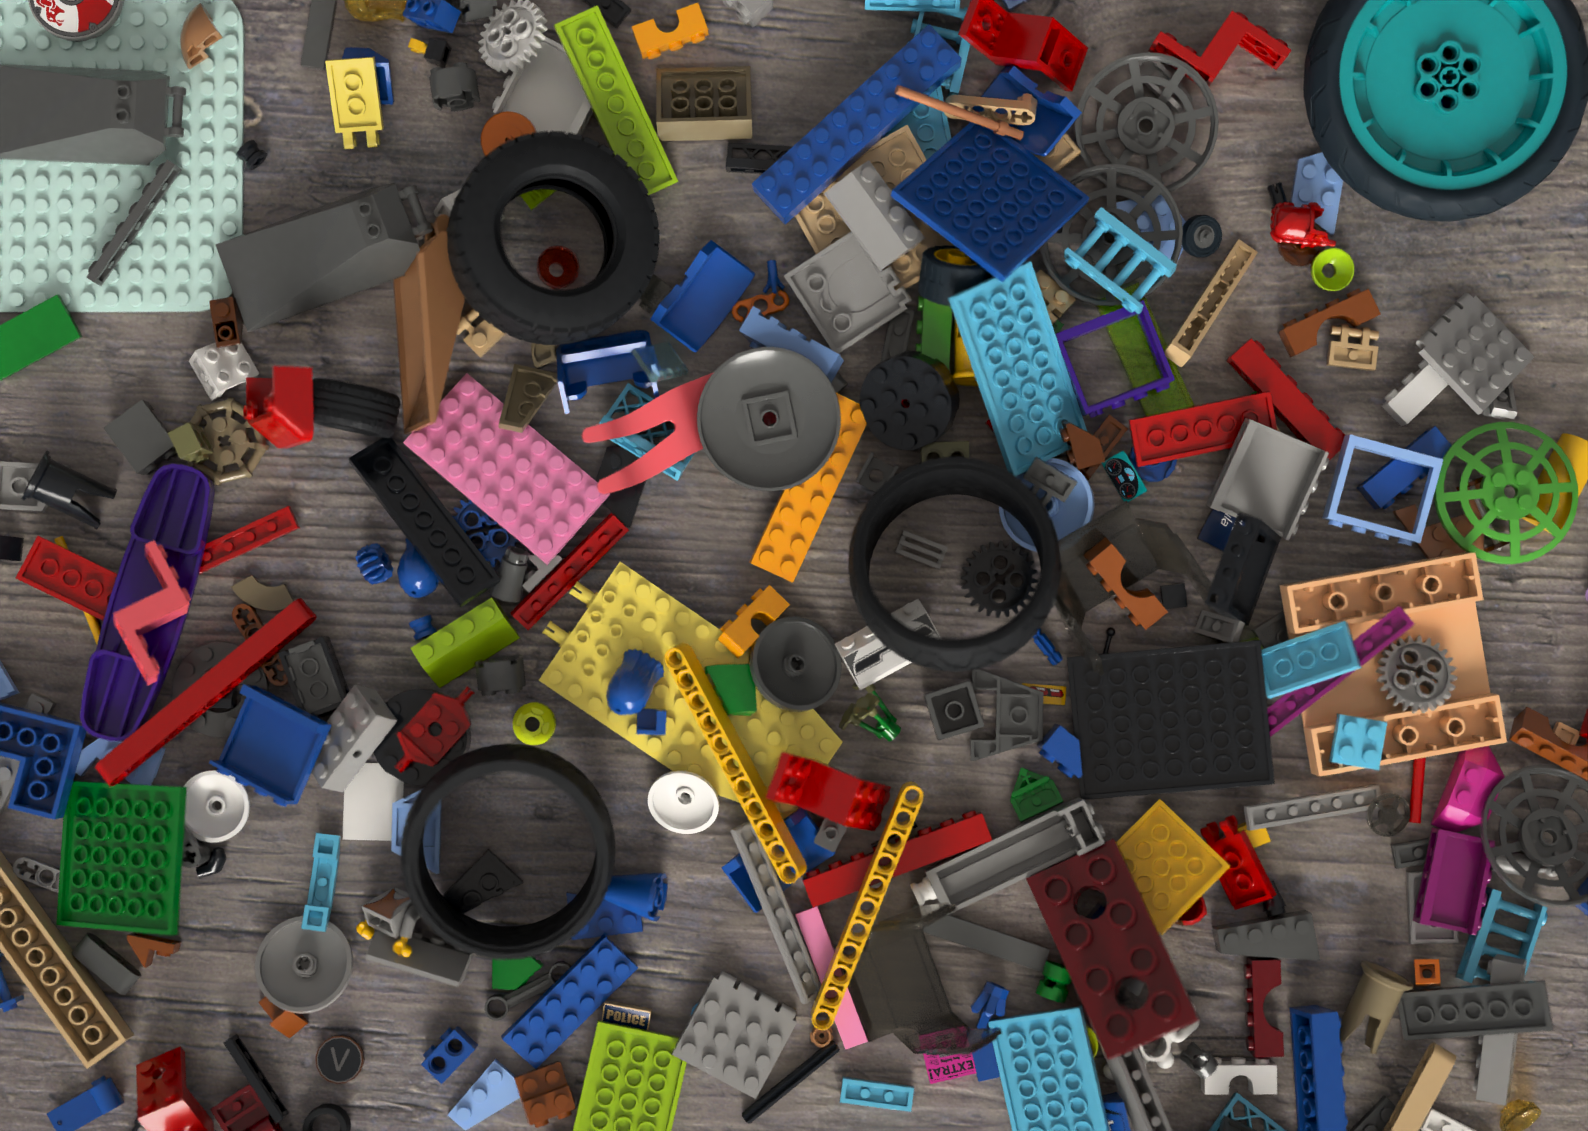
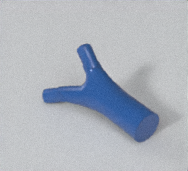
M776 260L767 261L768 280L763 292L767 293L771 287L772 293L775 294L777 286L781 290L785 286L778 278Z

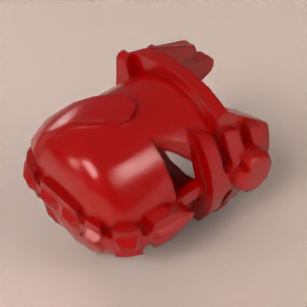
M1280 202L1271 210L1270 234L1274 241L1278 243L1301 244V248L1336 246V241L1328 239V233L1314 229V219L1322 216L1324 208H1321V205L1311 202L1308 205L1302 204L1301 207H1294V203Z

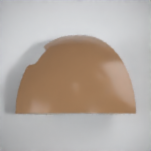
M201 3L188 14L180 34L181 52L189 70L209 57L204 49L223 38L212 22L213 19Z

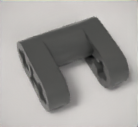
M185 825L182 865L192 868L208 862L212 856V848L209 842L201 841L198 843L196 841L198 839L193 836L190 829Z

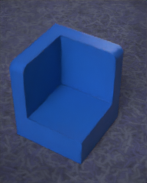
M642 709L638 712L636 734L665 735L666 709Z

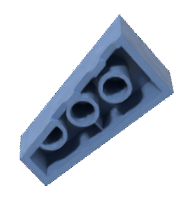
M752 307L739 330L750 342L749 347L752 349L778 347L797 352L814 362L832 383L844 362L838 353L813 339L807 341L805 335L793 328L789 331L786 330L787 327L772 316L768 320L760 312V309Z

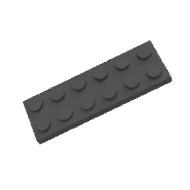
M1545 980L1404 991L1398 1004L1404 1041L1553 1031L1554 1029Z

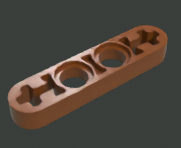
M239 604L234 607L232 618L246 641L250 637L252 629H260L264 624L252 606ZM240 610H249L247 618L250 622L255 620L256 624L249 625L245 629L244 625H248L244 618H239ZM278 651L274 655L273 660L265 662L261 665V668L273 685L284 686L289 683L286 674L283 676V681L280 679L276 680L277 672L275 668L270 670L268 666L274 665L279 661L280 664L276 665L279 671H284L278 655L280 651Z

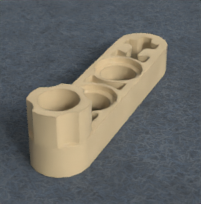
M1028 93L1018 97L1017 100L965 95H950L945 99L946 103L965 109V106H968V111L995 121L1002 120L1014 125L1032 124L1035 121L1038 104L1037 99ZM981 106L984 111L976 112L972 107ZM1004 108L1008 112L1006 114H999L995 110ZM944 112L949 118L964 120Z

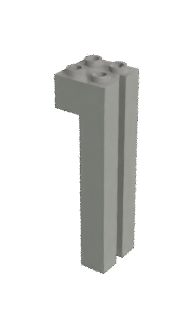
M1076 797L992 837V841L965 850L925 869V874L945 915L947 916L1074 854L1080 856L1105 844L1103 837L1106 835L1101 824L1093 821L1092 815L1095 814L1091 803Z

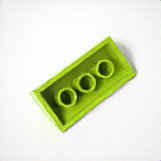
M491 597L411 647V650L425 672L441 688L475 667V661L482 659V662L520 639V636L497 599Z

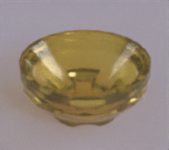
M1521 1099L1511 1101L1501 1111L1499 1127L1502 1131H1523L1539 1118L1541 1109L1534 1102Z

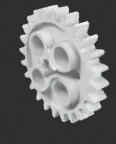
M511 0L509 6L503 3L502 10L500 11L496 8L495 17H489L491 22L483 25L486 31L480 33L484 39L478 41V44L482 46L479 52L483 54L481 58L485 63L497 72L502 70L504 73H507L509 69L515 72L516 66L522 69L524 61L530 63V56H537L536 48L543 47L540 41L546 39V36L542 33L548 30L544 25L547 20L543 17L545 15L544 12L529 0H518L517 3Z

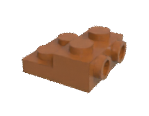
M560 1061L514 1077L524 1113L530 1126L534 1124L535 1128L542 1127L549 1123V1118L557 1116L558 1119H563L571 1116V1110L576 1109Z

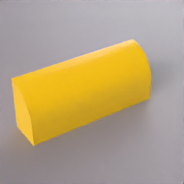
M1562 433L1557 444L1562 448L1574 469L1579 497L1588 480V441L1575 435ZM1553 449L1548 461L1556 473L1558 482H1571L1564 462ZM1543 468L1537 480L1539 484L1551 483L1545 468ZM1572 492L1560 493L1558 508L1552 519L1560 529L1563 528L1570 513ZM1552 493L1540 494L1536 505L1546 515L1551 506ZM1531 514L1522 518L1535 526L1540 523Z

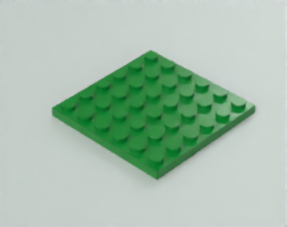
M73 781L63 817L56 925L178 935L187 787L121 783L110 787L108 783Z

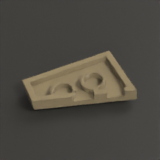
M514 364L499 420V428L522 433L558 383L557 373Z

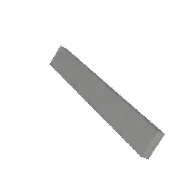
M748 820L730 831L802 1004H807L816 998L821 983L770 858Z

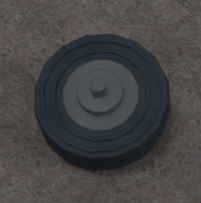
M1195 215L1189 218L1182 227V247L1188 254L1194 257H1208L1219 248L1222 241V230L1215 218L1208 215Z

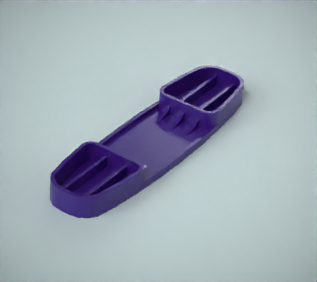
M171 463L158 469L142 497L130 526L131 538L113 586L96 651L89 659L80 710L82 726L89 734L97 738L123 742L146 723L177 649L202 564L215 494L210 478L193 467ZM155 540L157 546H163L168 556L166 558L168 566L175 568L179 576L177 580L180 588L185 587L191 600L189 601L190 605L186 614L142 635L148 645V652L146 653L149 658L152 656L155 658L160 668L157 681L147 685L113 623L115 612L163 590L144 555L145 544Z

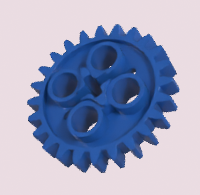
M460 500L463 506L461 509L453 508L458 514L452 517L465 533L469 530L485 528V523L492 527L499 525L493 522L486 513L470 500L468 503ZM471 514L478 516V523L475 526H469L467 523V518ZM503 528L489 530V535L484 532L467 535L471 541L475 537L482 538L483 545L478 550L487 562L490 561L492 567H496V560L501 562L508 546H516V543L519 542ZM499 532L506 534V541L502 545H498L495 542V536Z

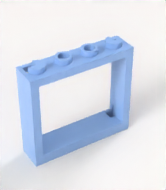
M1345 435L1322 519L1329 520V525L1342 528L1343 524L1352 526L1351 531L1365 534L1366 530L1374 532V537L1389 540V537L1397 538V543L1412 547V543H1421L1443 459L1354 435ZM1354 448L1429 468L1412 533L1337 513Z

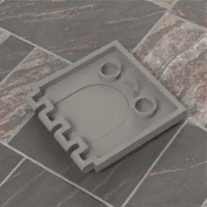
M852 232L784 275V278L830 349L838 354L906 311L907 307L905 305L912 301L904 286L898 290L894 289L901 281L892 267L889 266L885 270L880 271Z
M1464 293L1416 341V345L1421 349L1418 353L1477 415L1482 413L1534 358L1530 351L1477 296L1472 297L1469 293Z
M721 971L717 978L713 976L671 1053L677 1058L756 1099L797 1023L794 1020L797 1010L784 1003H781L778 1010H775L778 1000L763 992L755 999L754 997L758 989L743 981H740L737 987L734 988L733 986L737 978Z

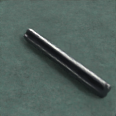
M831 1041L828 1045L819 1049L743 1111V1119L748 1124L752 1123L838 1053L840 1049L835 1041Z

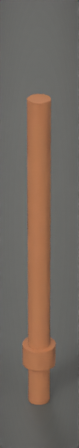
M897 85L895 88L896 95L989 128L995 134L1001 136L1008 135L1018 140L1023 138L1024 131L1009 126V123L1005 121L992 120L901 85Z

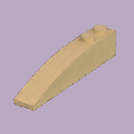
M1239 239L1236 241L1165 348L1166 358L1181 368L1191 358L1258 252Z

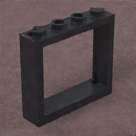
M1238 512L1204 603L1220 615L1242 621L1246 626L1250 623L1281 539L1264 521ZM1240 521H1242L1245 525H1239ZM1261 535L1265 538L1264 543L1259 542ZM1213 594L1218 596L1217 604L1211 602Z

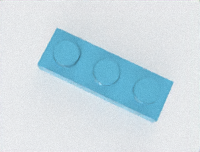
M843 1077L840 1103L911 1112L914 1086Z

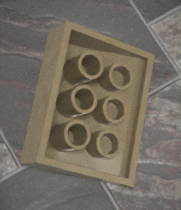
M750 66L657 69L656 124L659 140L752 139Z

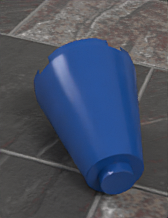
M664 873L612 875L604 900L651 921H658L661 917L656 916L658 910L663 911L666 903L668 884L663 883V878H667Z

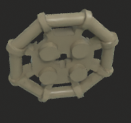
M233 397L203 406L201 404L198 405L190 423L199 426L203 418L208 422L204 432L214 453L208 456L209 460L218 466L216 472L202 463L196 464L195 462L188 461L187 466L206 474L215 485L219 486L225 482L245 477L251 478L266 450H269V445H267L266 438L255 428L253 429L257 443L251 442L248 437V429L252 426L248 421L242 424L233 419L234 412L243 416L244 406L235 401ZM226 410L225 417L213 419L210 413ZM228 435V440L231 444L229 446L225 445L222 448L220 446V438ZM250 448L255 449L254 453L252 454L251 458L246 464L243 461V459L245 458ZM238 464L240 469L225 473V466Z

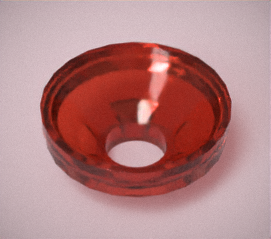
M555 245L546 248L540 254L536 270L540 280L545 285L554 289H562L575 282L579 275L580 264L572 250L564 246ZM552 264H559L563 269L562 275L558 277L553 276L549 271V267Z

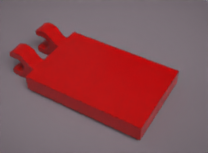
M1234 815L1228 816L1225 820L1219 822V826L1225 834L1224 837H1219V827L1215 821L1206 824V827L1200 829L1207 844L1230 865V868L1219 880L1234 910L1272 899L1277 895L1245 830L1238 831V822Z

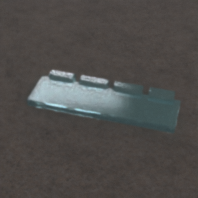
M669 342L635 348L631 351L652 383L684 376L688 373V368Z

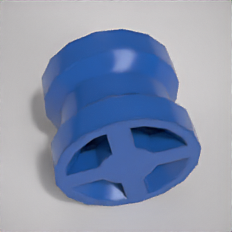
M431 615L408 623L415 632V641L427 638L437 632V629L431 623Z

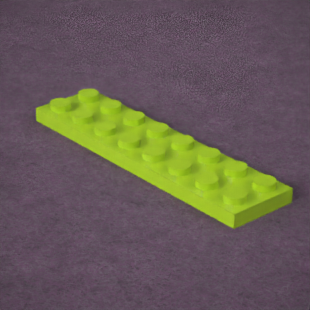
M598 5L554 24L557 35L610 149L614 151L613 154H618L628 163V167L631 166L638 174L639 180H642L647 188L648 196L677 183L678 179Z

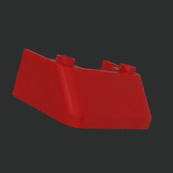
M272 366L273 378L247 377L246 405L243 408L244 419H247L253 428L277 448L288 449L310 442L314 433L312 367Z

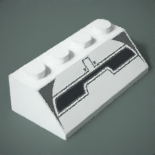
M919 599L891 613L893 617L905 626L925 635L941 638ZM868 626L835 643L844 664L860 690L912 663L888 649L877 639Z

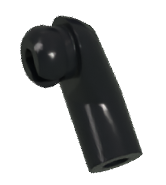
M214 848L211 852L212 856L209 863L196 867L199 878L219 873L222 870L226 861V854L223 848Z

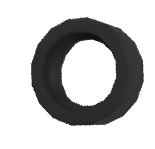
M329 1103L321 1104L314 1108L305 1118L302 1131H313L315 1119L322 1114L335 1116L340 1122V1131H350L351 1123L344 1109Z

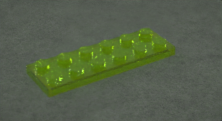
M1138 282L1123 290L1132 295L1140 284ZM1144 297L1140 301L1144 300L1146 308L1148 310V313L1150 315V318L1152 320V323L1154 325V328L1156 330V333L1158 335V338L1164 351L1167 347V344L1155 320V317L1150 309V306L1146 298ZM1122 305L1112 307L1096 306L1100 316L1124 308ZM1137 315L1105 327L1133 389L1161 378ZM1168 358L1167 361L1175 380L1169 383L1170 388L1158 393L1156 389L1147 392V397L1138 400L1145 416L1195 406L1176 364Z

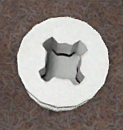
M927 876L922 878V881L919 883L910 884L920 906L924 905L925 901L929 899L934 900L937 898Z

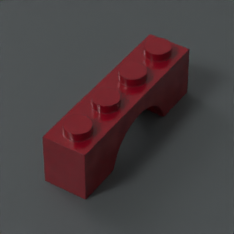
M1247 957V964H1244V977L1248 978V988H1245L1244 996L1246 1003H1249V1012L1245 1013L1246 1026L1249 1027L1250 1036L1246 1037L1247 1050L1255 1058L1284 1057L1283 1032L1271 1026L1263 1012V1004L1267 994L1276 986L1281 985V960L1274 957Z

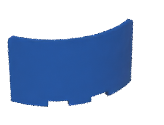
M1014 65L1005 66L981 97L1017 100L1023 94H1032L1038 102L1035 121L1030 125L1009 124L1011 127L1024 131L1021 140L1011 138L1029 152L1040 156H1047L1082 112L1066 96L1056 95L1048 90L1043 94L1037 90L1038 84L1025 76ZM981 106L972 107L976 112L984 111ZM1004 108L995 110L999 114H1006L1008 112Z
M712 240L699 251L685 272V278L679 285L676 284L670 293L659 303L650 319L695 353L698 352L720 326L755 277V273Z
M800 808L784 819L807 864L806 872L813 870L836 853V851L831 852L814 843L819 828L805 809ZM778 844L779 849L785 852L784 848ZM738 853L721 868L753 912L757 913L762 909V906L742 857ZM789 866L790 870L793 873H796L795 869L792 866ZM774 868L781 888L784 891L793 883L788 884L783 882Z

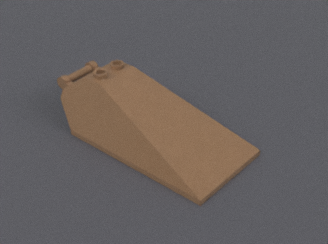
M444 214L438 216L435 223H431L433 231L424 235L425 243L419 247L420 252L416 253L417 256L405 272V276L393 280L404 434H411L435 423L437 420L465 300L450 266L447 248L449 217Z

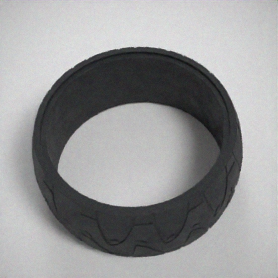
M966 457L937 458V460L931 459L919 464L917 463L897 473L889 482L887 481L866 504L857 520L858 523L854 527L850 541L848 559L849 581L853 598L862 618L869 629L876 635L877 639L888 649L909 662L942 671H968L993 665L1025 646L1036 635L1038 629L1042 627L1051 611L1057 596L1061 576L1060 548L1054 524L1051 518H1049L1046 508L1032 490L1020 479H1017L1016 476L997 465ZM944 495H968L982 498L1008 511L1022 524L1030 535L1039 556L1041 566L1040 577L1030 599L1005 624L975 637L963 639L937 638L905 626L893 617L877 598L869 581L870 562L875 546L884 530L899 514L926 499Z
M497 744L478 748L455 758L438 771L422 788L413 802L405 822L406 825L404 826L401 843V864L403 877H405V886L411 901L420 916L430 925L434 932L455 947L480 957L499 960L523 959L547 952L565 943L585 927L594 916L595 911L598 910L607 893L615 864V834L607 807L601 799L599 792L584 773L572 763L565 761L564 758L535 746ZM499 772H518L549 781L562 789L578 804L591 826L596 843L595 859L591 872L584 886L574 899L563 909L546 919L522 926H497L477 921L453 907L442 896L430 877L423 849L424 828L429 816L441 800L461 784L482 775Z

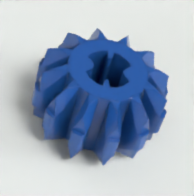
M378 543L362 547L357 551L356 556L357 567L360 569V573L372 585L388 580V578L392 577L393 572L392 561L388 557L389 554H386L385 549Z

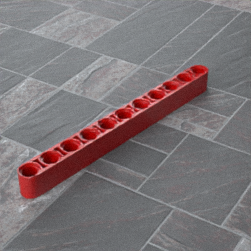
M302 598L293 601L95 765V769L110 787L121 782L309 627L317 618L315 613Z

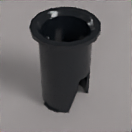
M46 450L21 500L25 501L26 498H33L97 530L101 524L100 520L80 503L72 500L78 489L87 494L114 499L117 489H112L52 460L51 456H49L50 452Z

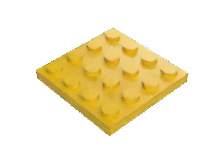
M1161 799L1117 841L1161 935L1230 868V865Z

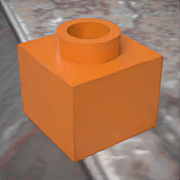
M1414 959L1415 985L1440 986L1439 959ZM1425 970H1429L1432 976L1425 978L1422 973Z

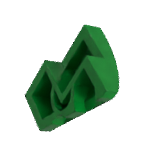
M726 664L705 667V673L710 675L715 684L714 690L717 696L722 699L727 715L751 716L757 711L756 687L751 676L750 664Z

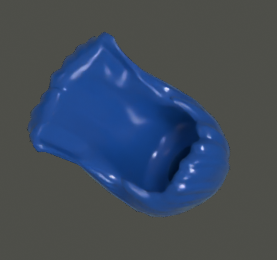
M406 538V550L401 556L397 569L399 584L409 597H425L436 590L439 579Z
M629 649L624 652L623 662L611 678L606 693L607 705L611 711L618 715H630L640 712L645 707L654 685L664 675L663 665L660 661L651 658L649 653Z

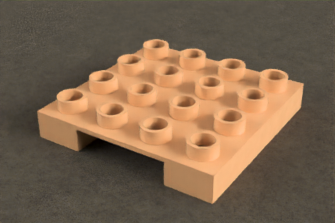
M1476 552L1456 553L1279 585L1288 640L1346 621L1354 641L1400 605L1415 625L1392 643L1396 644L1399 638H1402L1405 642L1406 638L1410 635L1413 641L1419 635L1422 638V642L1431 638L1432 646L1438 642L1440 643L1439 651L1448 650L1444 656L1445 658L1452 657L1453 660L1449 663V666L1457 668L1451 673L1457 676V679L1454 682H1450L1456 688L1453 691H1449L1452 696L1449 699H1444L1445 703L1442 706L1437 704V708L1434 711L1428 707L1425 713H1422L1420 708L1415 713H1412L1410 706L1405 711H1402V703L1393 706L1395 699L1393 697L1386 699L1389 692L1380 691L1384 683L1377 682V679L1382 676V674L1376 672L1377 668L1382 666L1378 663V660L1385 658L1382 655L1385 649L1389 650L1388 646L1363 664L1361 668L1354 671L1301 713L1312 774L1320 777L1364 769L1363 767L1329 761L1337 714L1387 722L1380 765L1507 742L1500 697L1497 694L1490 693L1475 601L1483 600ZM1404 655L1405 661L1413 664L1412 657ZM1428 663V669L1431 672H1436V667ZM1396 677L1399 684L1406 685L1403 677ZM1420 685V690L1424 694H1429V689L1424 685Z

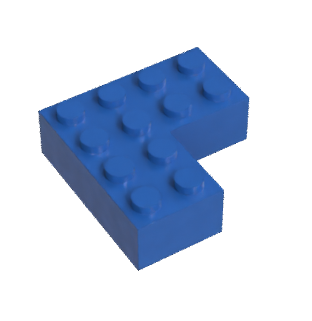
M0 702V756L20 761L8 808L54 820L64 817L87 732L82 723Z

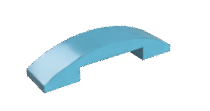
M316 833L308 901L304 908L301 929L322 932L327 930L336 887L341 836Z

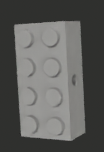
M354 685L328 719L327 723L332 726L311 772L321 788L343 792L396 723L397 719L375 689Z

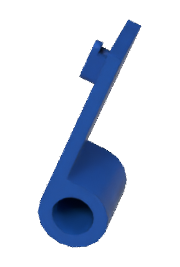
M105 1076L100 1077L91 1083L92 1088L48 1112L47 1116L56 1131H75L123 1104L124 1100L111 1077L108 1079Z

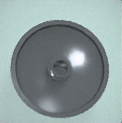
M784 617L772 622L761 630L758 634V639L752 644L749 664L752 679L763 697L776 707L791 712L812 710L825 703L837 689L842 671L841 657L830 634L819 624L802 617Z

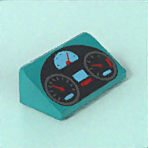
M1124 450L1105 460L1106 462L1101 463L1125 504L1147 492V488Z

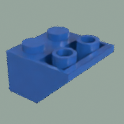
M1054 724L1043 737V740L1037 744L1041 749L1039 754L1049 762L1053 763L1056 761L1060 764L1057 769L1067 777L1072 778L1075 776L1080 778L1082 776L1079 740L1061 725Z

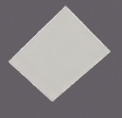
M365 763L344 790L342 840L392 841V803L403 798L404 782L385 772L379 763Z

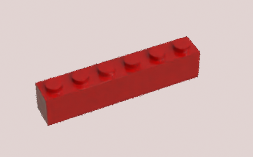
M1252 338L1246 341L1226 361L1254 391H1257V393L1271 391L1274 413L1300 441L1328 452L1329 460L1332 459L1341 450L1345 434L1338 427L1334 428L1328 422L1330 418L1324 411H1318L1312 404L1314 403L1313 399L1296 387L1298 384L1290 375L1286 376L1280 370L1281 365L1273 357L1269 358L1264 352L1265 348L1259 341H1253Z

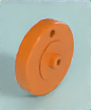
M511 111L500 112L492 116L482 129L481 147L483 153L486 156L495 148L513 138L537 132L536 128L522 114Z

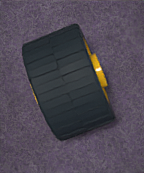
M934 246L923 252L918 292L923 298L931 302L951 306L949 297L992 278L993 275L956 246Z

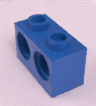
M407 0L402 15L422 28L453 33L461 11L445 0Z
M459 1026L454 1030L449 1027L440 1037L442 1040L437 1048L432 1045L423 1054L426 1059L421 1065L440 1084L478 1047V1044ZM451 1040H460L462 1049H454L451 1046ZM436 1056H440L445 1060L444 1067H438L435 1064L434 1058Z

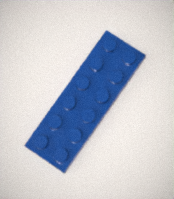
M604 934L501 1035L502 1040L532 1067L537 1069L638 969L637 964Z

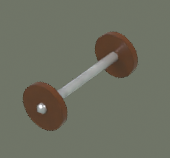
M1483 476L1474 480L1469 479L1467 488L1469 487L1470 490L1476 489L1474 485L1480 483ZM1474 499L1483 517L1487 512L1481 499ZM1490 524L1488 528L1494 530L1492 524ZM1492 539L1494 544L1485 547L1483 550L1486 552L1495 549L1501 551L1502 546L1510 542Z

